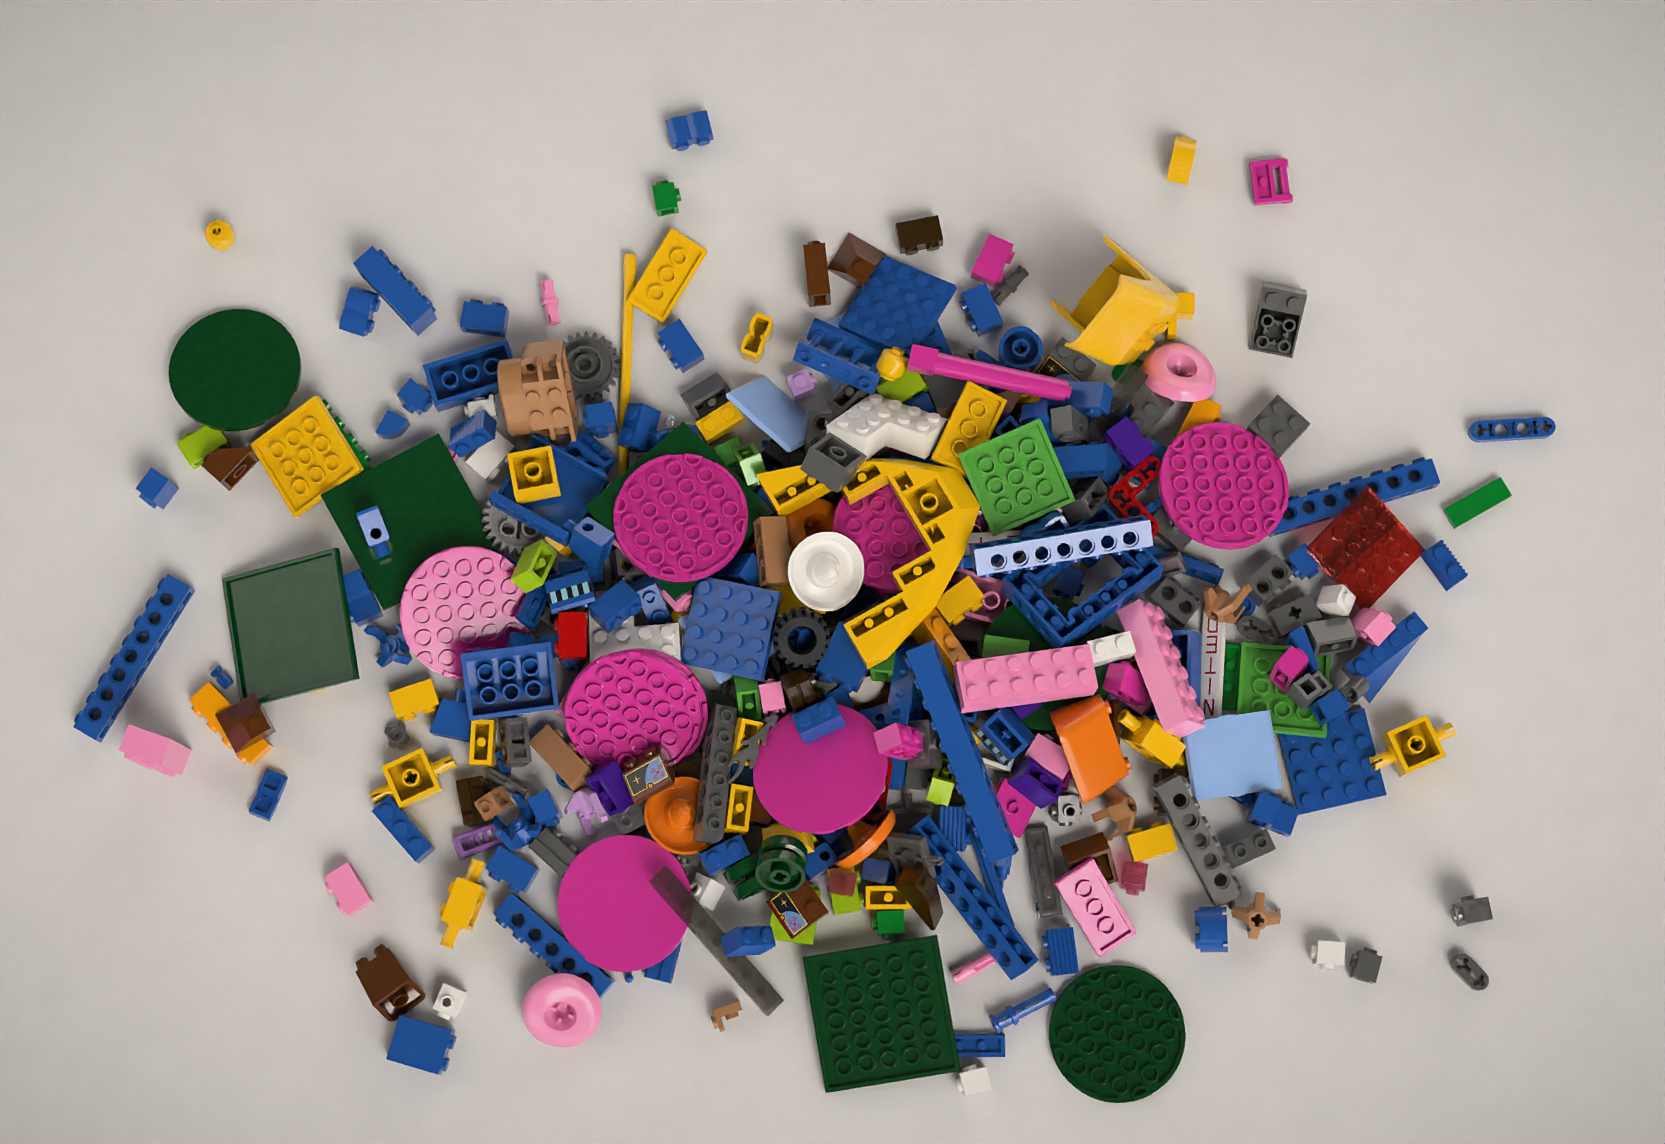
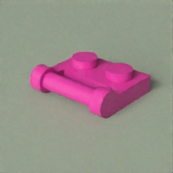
M1288 159L1263 160L1249 163L1254 206L1293 202L1287 174ZM1273 168H1277L1279 172L1280 195H1276Z

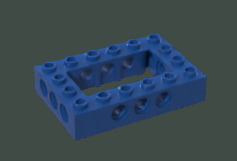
M1103 504L1091 518L1081 520L1073 527L1118 520V518ZM1125 533L1123 536V541L1129 540L1131 538L1132 533ZM1110 535L1104 536L1102 538V545L1107 544L1109 542ZM1088 539L1082 540L1079 548L1086 547ZM1061 543L1057 548V552L1064 551L1066 543ZM1147 549L1144 551L1126 550L1121 555L1109 553L1122 567L1121 575L1111 582H1106L1102 589L1094 595L1090 594L1087 600L1078 607L1074 606L1068 612L1067 620L1058 611L1056 604L1053 605L1043 595V590L1040 587L1070 566L1072 563L1068 561L1059 562L1057 566L1039 565L1034 570L1016 569L1014 573L1008 574L1002 579L1000 590L1054 649L1071 646L1161 578L1164 566ZM1044 550L1036 553L1035 556L1043 554Z

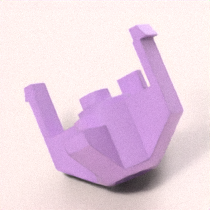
M583 788L575 792L564 809L565 815L576 812L587 837L595 835L589 819L594 817L593 814H596L600 823L608 820L597 793L592 791L591 788Z

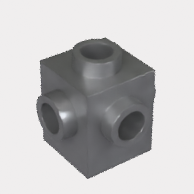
M1072 791L1060 792L1058 800L1048 805V813L1051 820L1059 823V826H1071L1072 822L1080 821L1082 804L1079 801V794Z

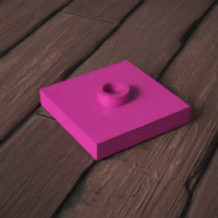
M1002 777L995 791L1013 836L1021 838L1036 805L1010 786L1008 779Z

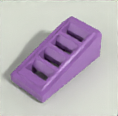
M491 823L454 836L452 842L459 860L503 844V841L494 833L496 827ZM489 830L492 833L493 842H490L487 831ZM481 833L485 841L484 845L481 844L478 836ZM471 837L474 838L475 844L477 846L476 848L472 847L470 841ZM461 841H465L467 851H464Z

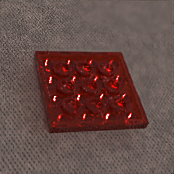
M1365 487L1305 548L1337 585L1343 584L1356 597L1354 604L1360 610L1370 608L1425 551L1370 487Z

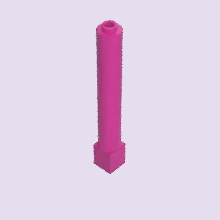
M912 344L907 371L929 376L936 374L1064 402L1065 398L1069 399L1072 386L1068 385L1069 380L938 352V349Z

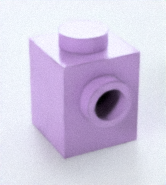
M806 368L786 377L787 385L795 402L815 394L814 386L817 385L813 373H808Z

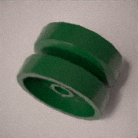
M774 835L760 843L757 852L755 876L762 887L777 893H788L797 890L803 885L808 858L807 848L803 842L788 835Z
M757 852L733 865L723 873L728 884H735L743 880L733 889L738 902L766 889L759 884L755 876Z

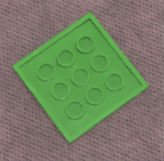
M1040 418L957 454L993 537L1075 501Z
M1242 642L1236 715L1270 710L1273 733L1326 738L1327 723L1320 726L1309 708L1302 711L1287 693L1269 680L1274 665L1290 647ZM1331 654L1316 657L1319 665L1318 670L1329 682ZM1306 669L1300 678L1308 674Z

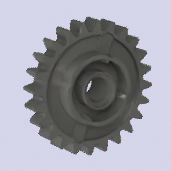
M585 331L583 337L577 332L575 339L568 335L569 342L564 341L575 400L577 401L579 396H582L584 402H586L587 397L590 396L595 401L596 394L602 398V391L605 390L610 393L609 385L616 386L613 378L620 377L615 371L621 369V366L616 364L620 361L619 356H614L617 353L616 348L610 349L612 346L611 341L605 343L604 336L597 339L596 332H594L592 337H589L587 331ZM585 362L590 363V369L586 371L580 369L581 364Z

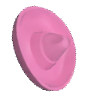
M1170 343L1157 347L1149 353L1141 367V375L1145 384L1155 393L1173 400L1187 402L1204 400L1212 396L1216 389V374L1209 360L1201 352L1185 344Z
M554 974L541 979L528 991L522 1004V1017L528 1031L539 1041L556 1047H572L583 1043L596 1032L602 1018V1007L597 992L587 981L572 974Z

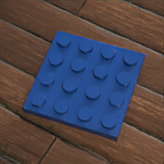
M883 255V259L879 262L878 267L868 280L866 286L861 287L838 325L840 329L886 349L898 347L905 352L904 355L907 358H910L912 344L923 345L957 288L955 284Z
M710 577L701 579L695 585L681 650V662L690 666L764 681L773 641L772 631L776 625L783 593Z
M1364 708L1344 712L1345 717L1336 723H1333L1332 720L1327 723L1326 738L1277 733L1296 809H1299L1298 815L1387 795L1380 768L1376 771L1372 768V765L1378 763V761L1372 764L1369 761V757L1375 756L1376 752Z

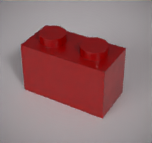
M560 612L559 619H555V632H559V641H555V655H559L561 661L588 660L587 613Z

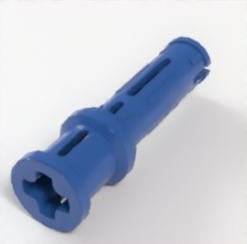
M1048 988V990L1014 1007L1008 1005L1006 1010L994 1016L991 1014L988 1017L996 1033L999 1034L1002 1029L1012 1024L1017 1025L1019 1019L1057 1001L1053 990ZM1042 999V1001L1039 1002V1003H1037L1036 1005H1034V1006H1032V1007H1030V1008H1028V1009L1025 1008V1007H1027V1006L1033 1004L1034 1002H1036V1001ZM1008 1017L1006 1020L999 1023V1020Z

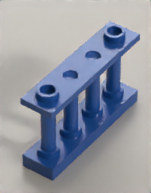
M815 318L807 336V340L810 342L807 344L799 341L793 361L874 395L881 377L877 374L876 364L882 351L886 348ZM819 344L825 348L830 349V351L827 353L816 347ZM837 354H842L850 358V360H843L837 357ZM860 362L862 364L869 366L870 368L869 370H866L860 366H857V363Z
M901 643L896 649L885 726H890L894 723L909 726V721L924 719L923 697L918 694L913 677H915L912 668L910 669L905 661L906 651L919 644Z

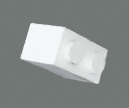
M497 431L495 433L496 439L479 447L466 461L467 466L487 483L491 480H496L502 472L501 468L505 464H509L507 454L517 452L515 446Z
M1130 631L1087 641L1084 644H1090L1094 667L1129 659L1136 653Z

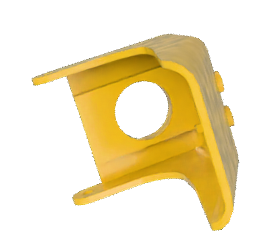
M1104 235L1102 240L1118 254L1111 265L1108 264L1078 301L1079 304L1072 313L1055 300H1052L1050 305L1082 332L1077 340L1071 343L1066 342L1064 346L1107 365H1126L1135 362L1144 350L1147 352L1155 343L1153 339L1158 333L1161 335L1169 326L1167 322L1178 310L1180 299L1176 293L1126 250Z

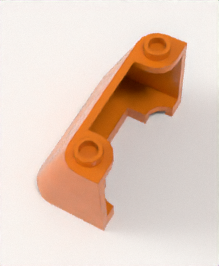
M1100 694L1049 712L1069 765L1075 788L1083 804L1092 801L1129 775L1128 770L1132 769L1127 756L1123 758L1108 714L1112 713L1109 702L1108 700L1103 701Z

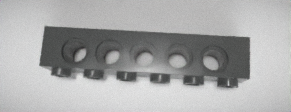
M716 704L708 710L693 840L715 844L723 838L729 789L727 782L730 780L731 767H727L732 759L738 708Z
M1174 773L1153 784L1152 788L1212 905L1220 907L1240 896L1241 894L1238 890L1241 888L1240 883L1235 875L1231 876L1228 870L1231 866L1227 858L1221 856L1218 850L1221 847L1216 837H1211L1208 831L1210 824L1205 816L1201 817L1198 811L1200 805L1197 799L1189 794L1187 789L1190 788V785L1186 778ZM1181 793L1183 797L1182 802L1175 805L1173 798L1176 794ZM1191 813L1193 820L1190 824L1185 825L1183 819L1185 815ZM1201 833L1203 840L1200 844L1195 845L1194 837ZM1211 853L1213 860L1210 864L1205 865L1204 857ZM1219 873H1222V882L1220 884H1215V876Z

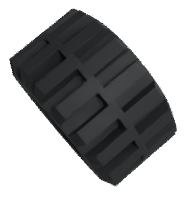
M800 607L798 610L791 608L790 612L786 613L785 611L782 613V617L776 620V625L772 631L773 644L779 658H782L786 664L789 665L791 663L796 668H798V665L807 668L808 664L814 666L817 664L816 661L818 659L822 660L824 658V653H827L829 650L830 633L825 620L822 619L819 613L816 614L810 608L805 610V607ZM798 626L811 628L815 635L813 642L803 649L794 648L788 642L789 633Z

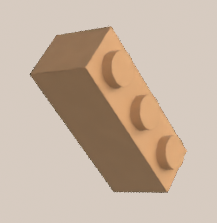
M786 516L759 517L753 522L760 588L786 587L790 584L788 579V562L792 554V547L788 541L790 527L786 523Z
M547 724L530 740V745L574 792H577L587 784L585 779L592 773L591 768L593 765L585 756L582 759L577 756L578 751L575 749V746L571 742L566 744L563 741L565 735L557 727L553 730Z

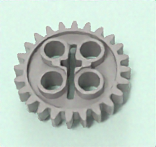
M490 501L486 502L485 506L488 509L482 511V514L486 517L482 518L481 523L487 525L482 530L485 532L489 531L486 539L493 538L492 546L499 544L500 552L506 548L507 555L515 551L516 556L519 557L524 548L540 540L546 541L545 535L522 522L518 526L517 520L491 506ZM517 526H518V535H519V538H520V539H517V538H516ZM502 528L510 529L512 534H505L502 531ZM524 528L531 529L533 535H527L524 532Z

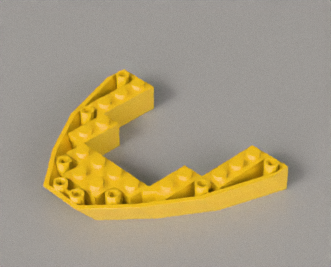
M869 458L863 462L848 485L841 490L847 502L851 505L889 484L929 550L926 554L892 572L893 579L901 593L844 624L845 632L867 670L888 659L936 607L964 555L981 506L958 469L907 459ZM802 465L756 474L760 486L778 516H787L832 490L800 470Z

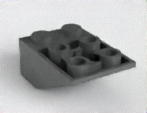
M1263 281L1249 350L1293 358L1307 299L1306 290Z

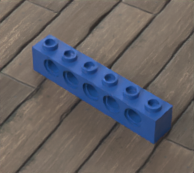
M510 893L493 913L497 916L495 921L505 929L508 926L514 931L512 936L520 943L525 941L531 946L529 951L537 958L542 956L548 961L546 966L553 972L557 973L559 971L561 974H572L580 978L584 973H590L592 976L590 985L595 989L600 999L616 982L600 967L586 961L585 957L570 945L560 932L515 893ZM518 913L524 916V923L521 926H517L514 923V917ZM534 928H538L541 931V938L537 941L531 938V931ZM551 943H555L558 946V952L554 956L550 955L547 950ZM569 957L575 961V967L571 971L567 970L564 966L565 960Z

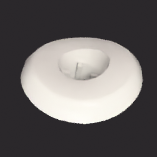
M821 532L811 535L797 545L789 558L788 579L791 588L801 602L815 610L834 611L844 607L856 596L863 582L864 562L862 554L852 540L839 533Z

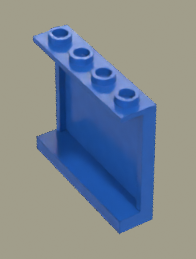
M531 434L532 442L526 450L550 445L552 447L561 496L517 504L511 474H509L499 491L493 490L489 496L491 506L567 547L571 534L563 529L564 524L570 518L579 524L588 516L589 513L585 510V506L605 490L609 484L607 473L600 467L596 466L594 468L588 465V462L580 456L574 457L570 455L569 451L564 447H556L550 444L551 442L542 435L538 437Z

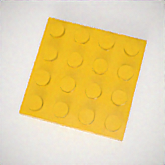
M320 396L312 397L250 444L294 518H299L323 500L321 494L352 479L364 470Z

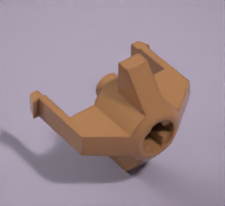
M1246 583L1236 596H1230L1229 592L1223 590L1219 585H1215L1213 589L1205 587L1203 590L1204 601L1201 606L1211 620L1233 624L1245 610V606L1240 605L1248 593L1252 591V587Z
M1112 786L1102 793L1107 798V808L1091 814L1094 822L1109 817L1116 823L1119 832L1105 837L1107 841H1112L1114 837L1132 831L1137 813L1135 800L1117 786Z
M1256 892L1254 903L1249 904L1247 907L1236 906L1235 901L1229 902L1228 909H1231L1232 917L1246 922L1250 929H1247L1249 939L1257 940L1260 930L1264 929L1267 925L1280 924L1281 909L1275 907V912L1267 911L1264 906L1265 893Z

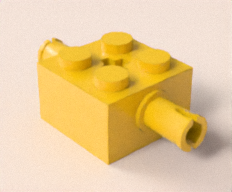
M1126 709L1119 713L1117 721L1125 726L1120 734V739L1150 762L1171 769L1174 765L1179 769H1185L1188 766L1186 756L1182 754L1186 745L1180 742V736L1164 732L1161 722L1157 719L1151 720L1145 715L1138 717L1132 715Z
M1425 715L1380 736L1386 751L1369 757L1370 764L1380 761L1372 765V768L1376 771L1393 763L1399 777L1445 757L1446 754L1440 742L1455 736V729L1445 732L1453 728L1450 722L1437 729H1433L1428 716ZM1415 744L1416 748L1412 749L1410 745Z
M420 748L381 766L387 779V784L369 791L370 797L372 796L371 799L375 805L385 800L388 796H393L399 808L404 810L443 792V787L438 779L439 774L457 767L456 762H454L452 754L435 762L430 761L426 750ZM412 774L417 777L415 779V783L413 784L411 782H408L411 779L410 775Z
M471 859L465 878L457 877L455 881H451L447 892L450 894L447 903L444 902L439 913L442 916L441 920L446 922L445 925H447L440 945L453 949L459 930L465 929L472 932L488 891L487 888L478 883L485 863Z

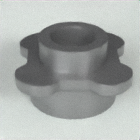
M399 722L392 727H386L384 733L389 739L388 744L390 747L395 748L398 744L409 742L410 736L406 734V725Z

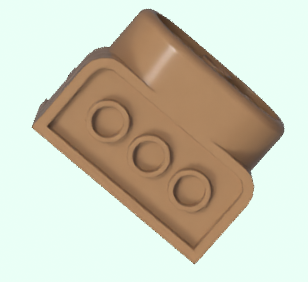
M564 339L529 343L523 347L521 357L500 360L497 365V381L509 434L519 436L535 433L536 435L550 436L551 440H557V435L570 433L571 441H576L579 415Z

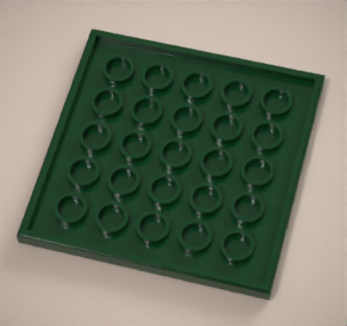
M938 935L803 957L826 1093L961 1071Z

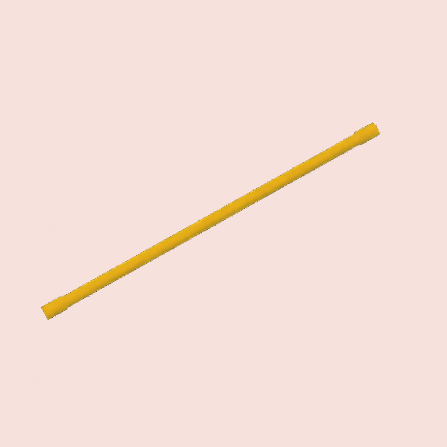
M625 254L623 260L624 290L618 441L625 411L631 397L634 306L626 302L635 287L637 255ZM619 445L617 453V478L628 470L629 450ZM621 562V567L623 570L625 562ZM612 580L611 588L620 580Z

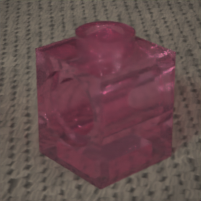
M1131 861L1124 862L1120 889L1126 890L1125 894L1139 896V892L1143 893L1145 891L1148 864Z

